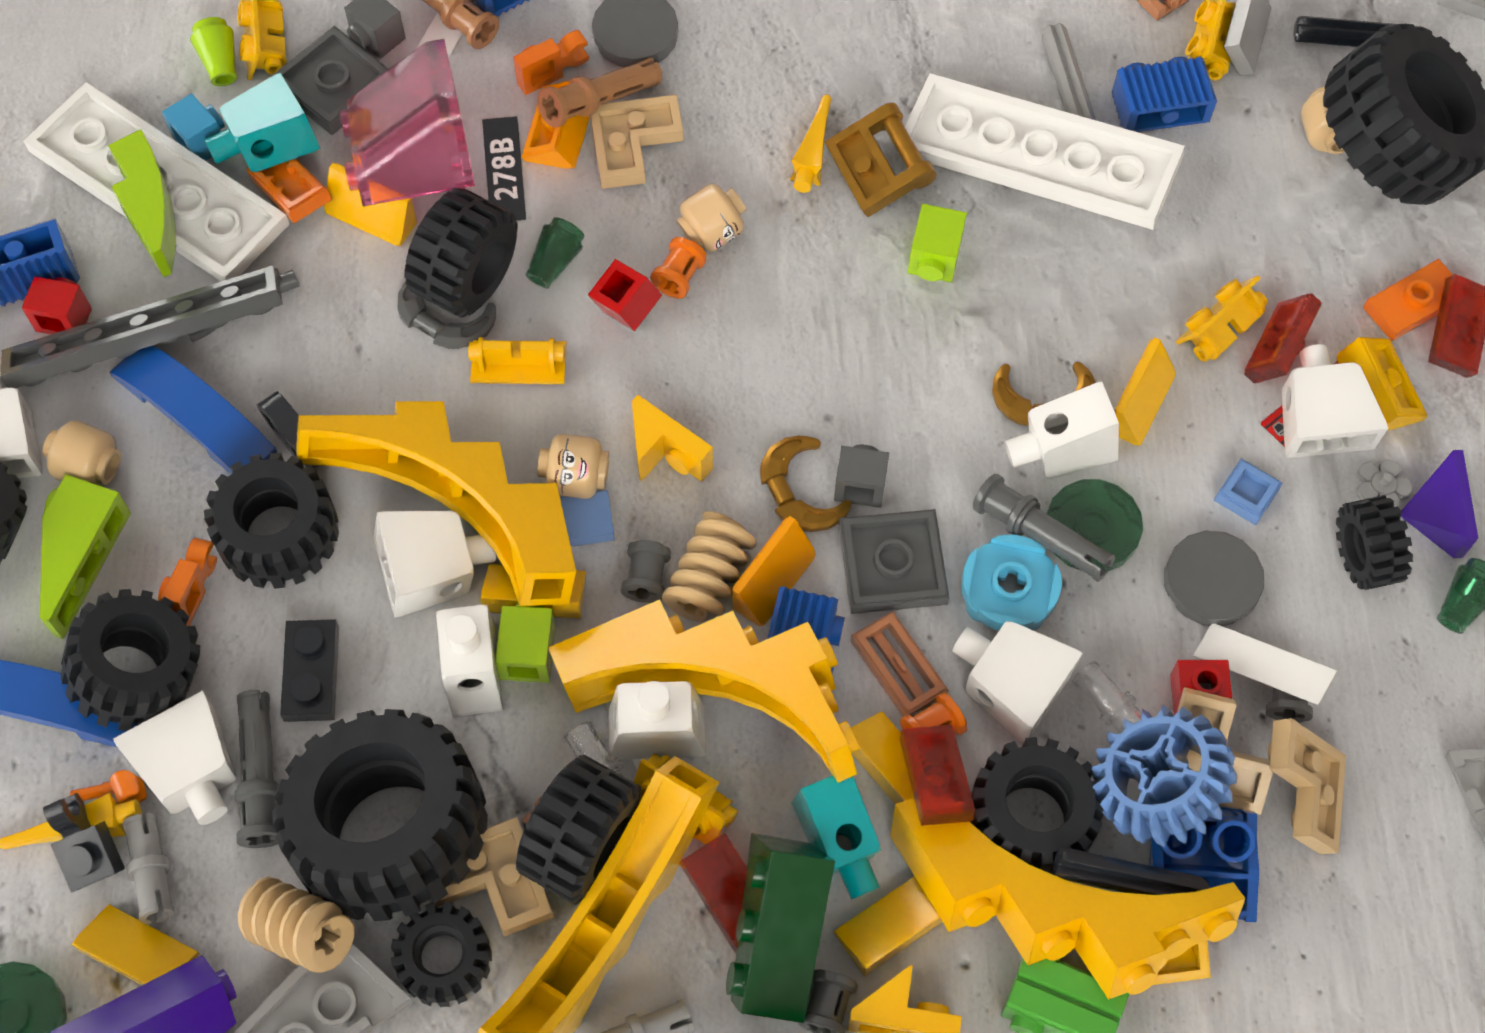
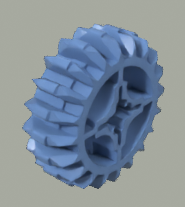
M1162 705L1158 715L1152 717L1150 712L1142 708L1141 720L1134 724L1132 721L1123 718L1124 731L1120 734L1107 732V740L1111 747L1096 749L1097 759L1101 764L1091 768L1093 770V779L1095 781L1100 780L1092 788L1095 789L1096 799L1102 801L1100 805L1103 808L1102 813L1106 819L1111 820L1117 830L1125 836L1132 833L1136 841L1141 842L1143 845L1153 837L1157 844L1165 847L1170 835L1173 834L1178 841L1186 844L1187 831L1194 827L1196 831L1206 835L1204 820L1208 817L1222 820V811L1218 803L1233 802V793L1229 786L1237 783V774L1233 768L1235 756L1231 748L1226 746L1227 740L1221 730H1218L1216 727L1213 728L1210 721L1202 714L1194 718L1191 711L1187 710L1184 706L1174 715L1170 708ZM1189 749L1201 755V768L1199 772L1191 770L1188 765L1189 762L1186 756ZM1129 778L1137 780L1139 784L1138 790L1141 794L1137 802L1127 797Z

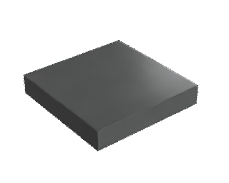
M335 25L273 74H282L304 113L331 135L335 134L396 83L392 71Z
M936 509L839 518V532L851 614L948 605L950 597Z

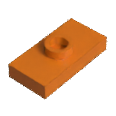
M296 158L258 172H251L249 167L246 169L251 181L294 224L332 200L327 188Z
M1438 258L1367 299L1363 309L1391 341H1394L1463 301L1468 291Z

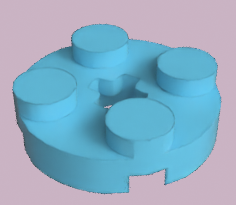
M1008 534L992 538L990 543L982 545L979 549L977 547L970 553L964 566L961 578V592L966 602L968 615L973 620L982 622L987 627L997 631L1001 629L1006 621H1012L1033 631L1037 630L1042 626L1043 621L1054 611L1061 593L1062 577L1057 564L1055 563L1054 566L1052 560L1045 554L1046 549L1030 538ZM1008 574L1016 575L1017 583L1024 585V589L1016 590L1015 593L1006 592L1004 587L999 586L998 580L1005 581Z

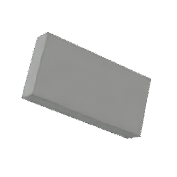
M1236 0L1224 48L1240 76L1255 73L1272 8L1268 0Z

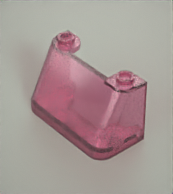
M444 39L427 41L347 99V109L339 111L345 138L350 137L353 162L344 163L350 192L359 190L363 207L450 191L454 188L461 189L475 186Z

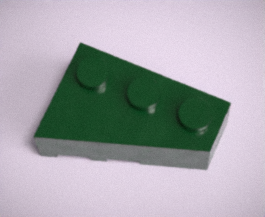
M751 833L743 903L736 929L738 941L736 960L731 962L726 979V993L731 995V1002L741 1014L804 1023L835 861L812 843Z

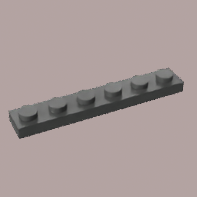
M272 265L3 349L1 378L7 388L36 386L47 378L70 371L80 372L95 363L114 357L125 358L140 349L159 343H173L184 335L204 329H217L229 321L248 315L265 314L274 307L283 305L279 278Z

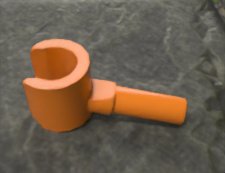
M127 770L117 771L110 777V781L103 782L100 785L70 791V796L78 793L82 801L100 798L108 793H111V795L115 794L118 804L135 799L141 803L147 798V791L142 778L135 776V774Z

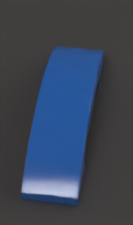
M155 346L140 349L131 356L125 357L109 372L116 381L143 403L146 401L151 403L206 448L210 458L230 474L233 473L230 466L238 461L244 466L251 463L250 456L260 454L262 460H267L270 457V453H277L276 447L226 399L180 362Z
M0 660V715L75 732L83 740L117 747L113 738L126 731L118 730L119 723L109 721L107 728L96 724L98 716L93 713L87 718L79 713L80 701L70 703L65 694L68 684L61 683L60 672ZM132 723L131 729L138 726L139 723Z

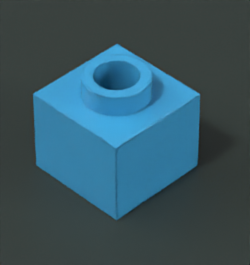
M191 93L162 111L172 138L205 161L212 157L204 139L221 132L220 130L225 127L222 118L212 105L208 104L204 107Z

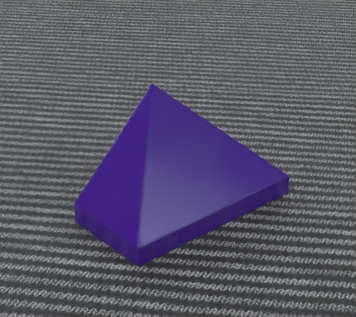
M1453 450L1401 510V517L1452 558H1463L1479 538L1463 450Z

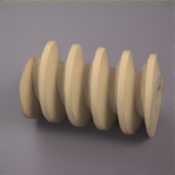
M713 511L703 512V520L695 527V537L688 541L687 553L679 560V570L674 572L670 578L671 587L664 590L662 594V600L671 610L686 619L699 622L705 621L707 614L723 615L725 607L715 597L721 599L732 597V589L723 581L735 583L739 580L741 573L731 564L737 566L747 565L749 557L740 548L751 550L756 546V539L741 524L726 515Z
M274 877L259 879L249 887L241 900L238 911V924L245 939L256 946H261L268 952H274L279 957L290 960L296 965H302L305 969L312 972L323 973L333 970L344 960L351 949L354 939L355 924L348 916L342 914L341 909L335 903L324 901L319 896L311 895L303 889H297L294 885L283 883L280 879Z

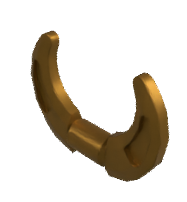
M1078 361L1073 364V371L1077 377L1075 391L1096 383L1092 373L1086 366ZM1003 364L993 379L992 396L995 404L1009 420L1020 425L1029 426L1028 412L1043 404H1033L1032 406L1031 400L1017 394L1009 382L1010 365Z
M798 435L784 438L769 448L760 466L761 485H768L778 505L775 513L782 520L791 516L796 519L802 530L809 532L829 530L839 524V518L847 516L852 503L850 500H844L833 508L820 509L812 507L802 500L795 499L785 479L788 474L789 463L797 454L807 450H817L821 446L820 440L816 438Z

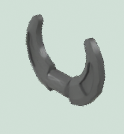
M405 283L398 293V313L408 328L415 326L434 339L433 344L447 349L467 347L469 342L478 340L479 337L485 338L495 324L496 306L492 302L487 304L485 311L477 319L468 323L450 322L446 325L426 312L422 297L412 293Z

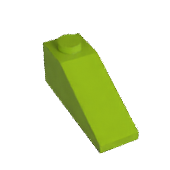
M65 474L59 487L52 490L48 495L44 514L42 515L39 618L55 637L64 639L74 617H76L131 515L119 492Z

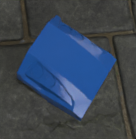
M1220 807L1222 820L1211 817L1205 819L1206 835L1196 831L1195 827L1188 830L1186 844L1178 841L1174 834L1170 835L1165 847L1157 844L1153 837L1150 838L1149 866L1203 877L1209 883L1210 888L1234 882L1245 897L1238 919L1245 922H1257L1259 886L1257 813L1249 810Z

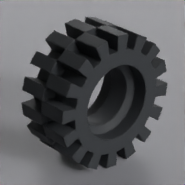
M1385 495L1343 504V507H1340L1338 510L1340 517L1336 518V525L1340 529V531L1336 532V539L1341 542L1342 548H1338L1340 557H1345L1346 561L1343 565L1346 572L1351 571L1350 579L1353 584L1357 583V587L1361 590H1369L1406 581L1408 579L1407 575L1411 574L1412 571L1409 562H1413V554L1408 551V546H1412L1411 537H1406L1405 530L1408 529L1406 520H1400L1402 514L1398 506L1394 507V501Z
M444 902L443 907L437 908L435 903L426 904L427 911L421 914L417 912L409 915L411 921L407 925L401 922L396 929L399 937L397 940L392 939L391 949L394 952V957H391L392 967L396 971V976L413 998L418 997L423 1004L431 1006L432 1002H435L440 1007H450V1001L457 1000L458 1004L467 1001L466 994L470 991L476 994L482 988L480 984L483 977L487 979L490 973L488 966L489 961H492L490 942L481 922L477 917L474 918L470 911L463 906L459 910L450 902ZM448 935L454 937L462 946V957L459 964L452 971L445 974H435L424 968L422 964V951L425 945L437 936Z

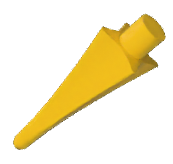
M828 94L821 98L813 122L791 160L794 165V171L790 180L794 181V188L802 193L809 192L812 183L817 186L821 185L824 137L832 101L831 96Z
M111 793L85 805L86 814L91 826L105 821L111 837L126 836L125 830H123V821L136 814H141L142 816L141 806L137 799L118 804ZM45 822L27 830L2 837L0 839V848L10 849L31 844L60 841L63 837L48 822Z

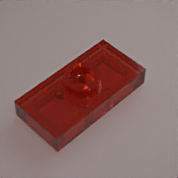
M1454 274L1445 279L1428 362L1469 378L1478 374L1485 340V286Z
M1312 293L1279 302L1243 374L1254 384L1287 375L1296 356L1305 346V337L1322 302Z
M953 725L902 729L900 743L921 826L973 821L975 807Z
M723 833L682 859L679 865L736 953L738 945L736 929L738 917L742 909L747 867L726 833Z

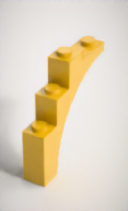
M396 401L394 415H299L296 456L301 459L303 464L338 466L374 473L411 486L458 513L492 547L510 576L519 606L569 605L576 576V567L557 483L508 484L500 442H451L444 401Z
M659 599L548 647L576 713L612 701L617 685L622 683L687 681L692 683L697 694L727 698L753 707L793 729L820 755L838 783L857 775L851 753L859 750L858 743L849 723L844 721L838 724L833 715L839 709L832 693L836 686L831 668L838 666V662L828 639L824 637L817 640L808 622L759 643L751 626L742 629L733 610L685 631L677 614L668 618Z
M676 756L655 771L621 838L572 917L526 979L507 1001L480 1027L478 1033H573L581 1025L605 974L626 955L650 903L670 886L720 783L719 781Z
M942 788L896 803L894 807L890 837L948 932L965 926L977 927L989 921L993 916H997L1028 966L1045 959L1050 961L1058 960L1075 948L1108 1000L1125 993L1136 995L1144 992L1155 983L1163 957L1167 960L1173 959L1183 954L1189 947L1201 942L1223 940L1237 927V921L1245 897L1234 882L1197 892L1146 895L1111 892L1067 881L1031 866L993 843L969 822Z

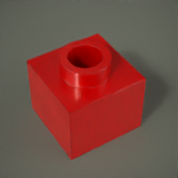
M614 259L588 293V296L603 313L635 332L662 297V294L646 276Z
M34 276L21 307L34 330L45 334H54L86 324L92 310L80 285L62 277H56L52 280Z
M1177 660L1170 673L1174 715L1178 711L1184 687L1232 699L1229 660ZM1199 683L1211 684V689H1204Z

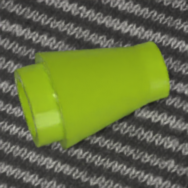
M208 17L197 21L192 26L193 33L190 37V42L208 72L212 85L222 87L234 83L237 80V74L235 71L233 29L227 26L226 21L220 17Z

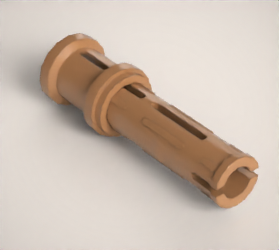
M422 0L440 14L442 23L451 30L457 29L465 35L467 43L474 49L486 47L498 32L499 19L493 13H484L476 7L474 0Z
M647 58L631 66L611 71L596 78L589 79L584 76H577L572 78L569 84L557 89L553 86L545 87L538 94L540 114L551 127L563 126L567 119L577 115L582 117L591 116L604 103L658 86L662 81V70L658 62H654L653 58Z

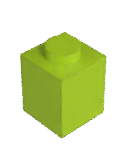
M922 203L911 247L908 274L918 275L928 281H953L967 212Z
M518 603L515 606H502L495 659L500 680L550 683L553 659L548 647L554 645L556 632L553 610L551 608H545L544 606H519Z

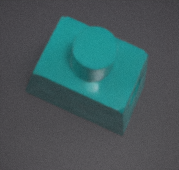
M281 73L273 75L223 104L219 111L228 129L204 139L216 164L241 153L251 172H258L321 149L304 111Z
M832 775L801 788L791 802L808 842L835 861L833 874L840 873L850 899H856L880 888L869 859L881 851V846L854 777L852 776L838 783ZM836 835L847 837L852 844V850L840 848L836 842Z

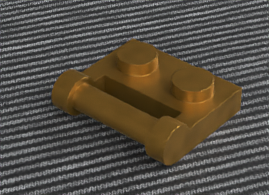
M892 102L880 106L825 141L845 181L867 217L875 214L913 189L928 186L937 176L931 163L923 160L902 123V112L898 105ZM881 130L888 133L907 167L905 171L897 176L873 136Z

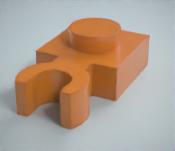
M579 30L566 34L557 44L550 38L538 45L529 46L521 53L513 56L517 84L525 96L563 78L564 68L568 66L577 67L589 60V55L583 49L588 45V42Z
M195 537L189 544L185 560L179 559L171 577L167 576L162 581L158 594V601L166 597L174 602L172 606L173 611L177 612L183 609L189 616L187 626H190L206 593L204 582L213 573L217 563V557L209 555L214 546L213 542Z

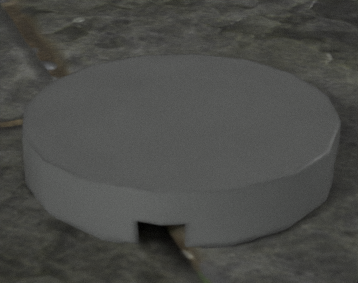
M604 0L595 11L592 22V34L595 44L599 47V52L606 60L620 67H628L647 58L657 59V62L662 61L675 48L679 33L675 10L666 0Z
M1206 530L1188 535L1174 547L1164 568V587L1168 597L1171 595L1172 600L1177 604L1176 608L1185 617L1201 625L1210 626L1211 624L1226 626L1233 624L1235 620L1246 617L1254 610L1264 590V569L1257 554L1243 540L1226 532Z

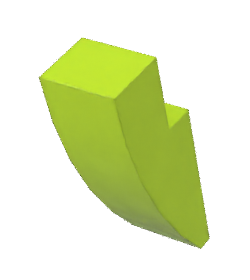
M140 129L108 145L117 167L124 177V180L111 187L123 213L163 278L172 274L176 251V224L172 200L156 157L143 131Z

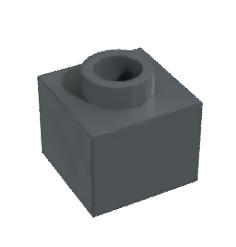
M353 0L344 7L349 25L347 28L349 37L363 49L368 48L380 59L406 39L400 11L387 0Z
M864 444L853 447L841 445L834 501L843 502L844 500H850L852 504L881 508L890 452L879 451L873 446Z

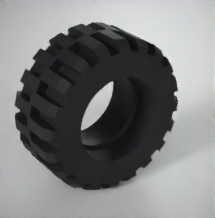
M1396 24L1381 28L1334 65L1326 80L1323 106L1328 108L1325 117L1328 127L1334 130L1335 136L1333 139L1338 148H1343L1349 157L1347 159L1348 163L1354 170L1358 169L1364 175L1363 179L1372 187L1378 186L1382 189L1383 195L1391 199H1400L1401 203L1427 205L1441 200L1485 170V90L1481 84V77L1476 70H1471L1466 63L1468 60L1460 52H1455L1450 47V43L1443 37H1435L1432 35L1431 30L1424 27H1415L1414 24Z
M385 709L384 715H376L374 710L356 713L357 719L345 723L344 719H340L330 724L331 731L322 737H319L317 734L314 735L304 745L306 752L301 757L295 755L285 769L289 778L288 780L281 779L274 797L279 804L272 811L273 826L278 833L276 840L309 894L319 896L324 901L335 903L341 909L343 915L356 920L364 919L366 913L370 914L373 921L393 919V913L402 911L406 917L420 912L421 908L419 905L430 899L437 903L448 895L446 887L453 881L457 884L461 883L470 872L467 861L468 859L476 860L479 857L484 845L480 834H484L488 826V814L484 808L486 798L464 748L460 743L456 742L453 733L444 725H434L430 717L420 713H412L410 718H407L404 710ZM391 787H413L424 791L422 801L415 814L403 827L391 835L370 842H349L340 839L343 825L349 814L361 801L370 795Z

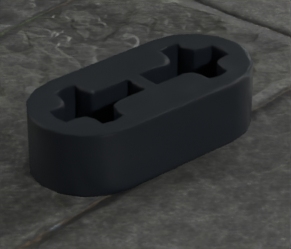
M276 391L259 402L257 408L273 432L291 454L297 458L296 442L299 415L282 394ZM310 465V466L315 469V468L318 467L319 465Z

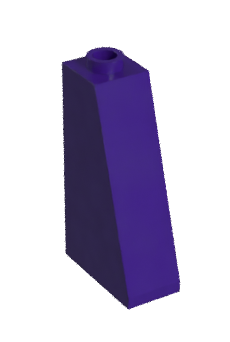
M201 955L49 1033H225L237 1023L230 1005V1001L236 999L237 995L225 970L221 969L215 972L204 956Z

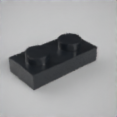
M336 619L286 621L280 716L284 722L335 720L339 625Z

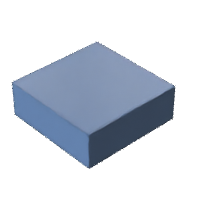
M1241 458L1217 493L1214 501L1252 524L1257 525L1283 483Z
M608 490L597 491L590 499L560 497L571 547L615 541Z

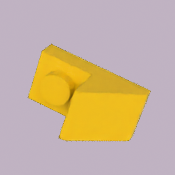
M638 394L632 400L639 480L642 481L665 456L668 464L682 475L689 473L702 482L713 470V447Z
M910 965L852 1008L847 1031L858 1033H960L962 1016L949 1014V1007L937 1003L920 1002L917 1004V1009L908 1007L913 965Z

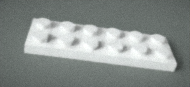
M931 73L905 125L923 160L929 161L933 165L1151 230L1155 227L1183 159L1185 149L1184 145Z
M87 82L24 140L30 153L125 216L111 187L124 180V177L120 173L108 145L141 129L156 157L172 200L176 224V252L220 282L240 276L290 225L285 213Z

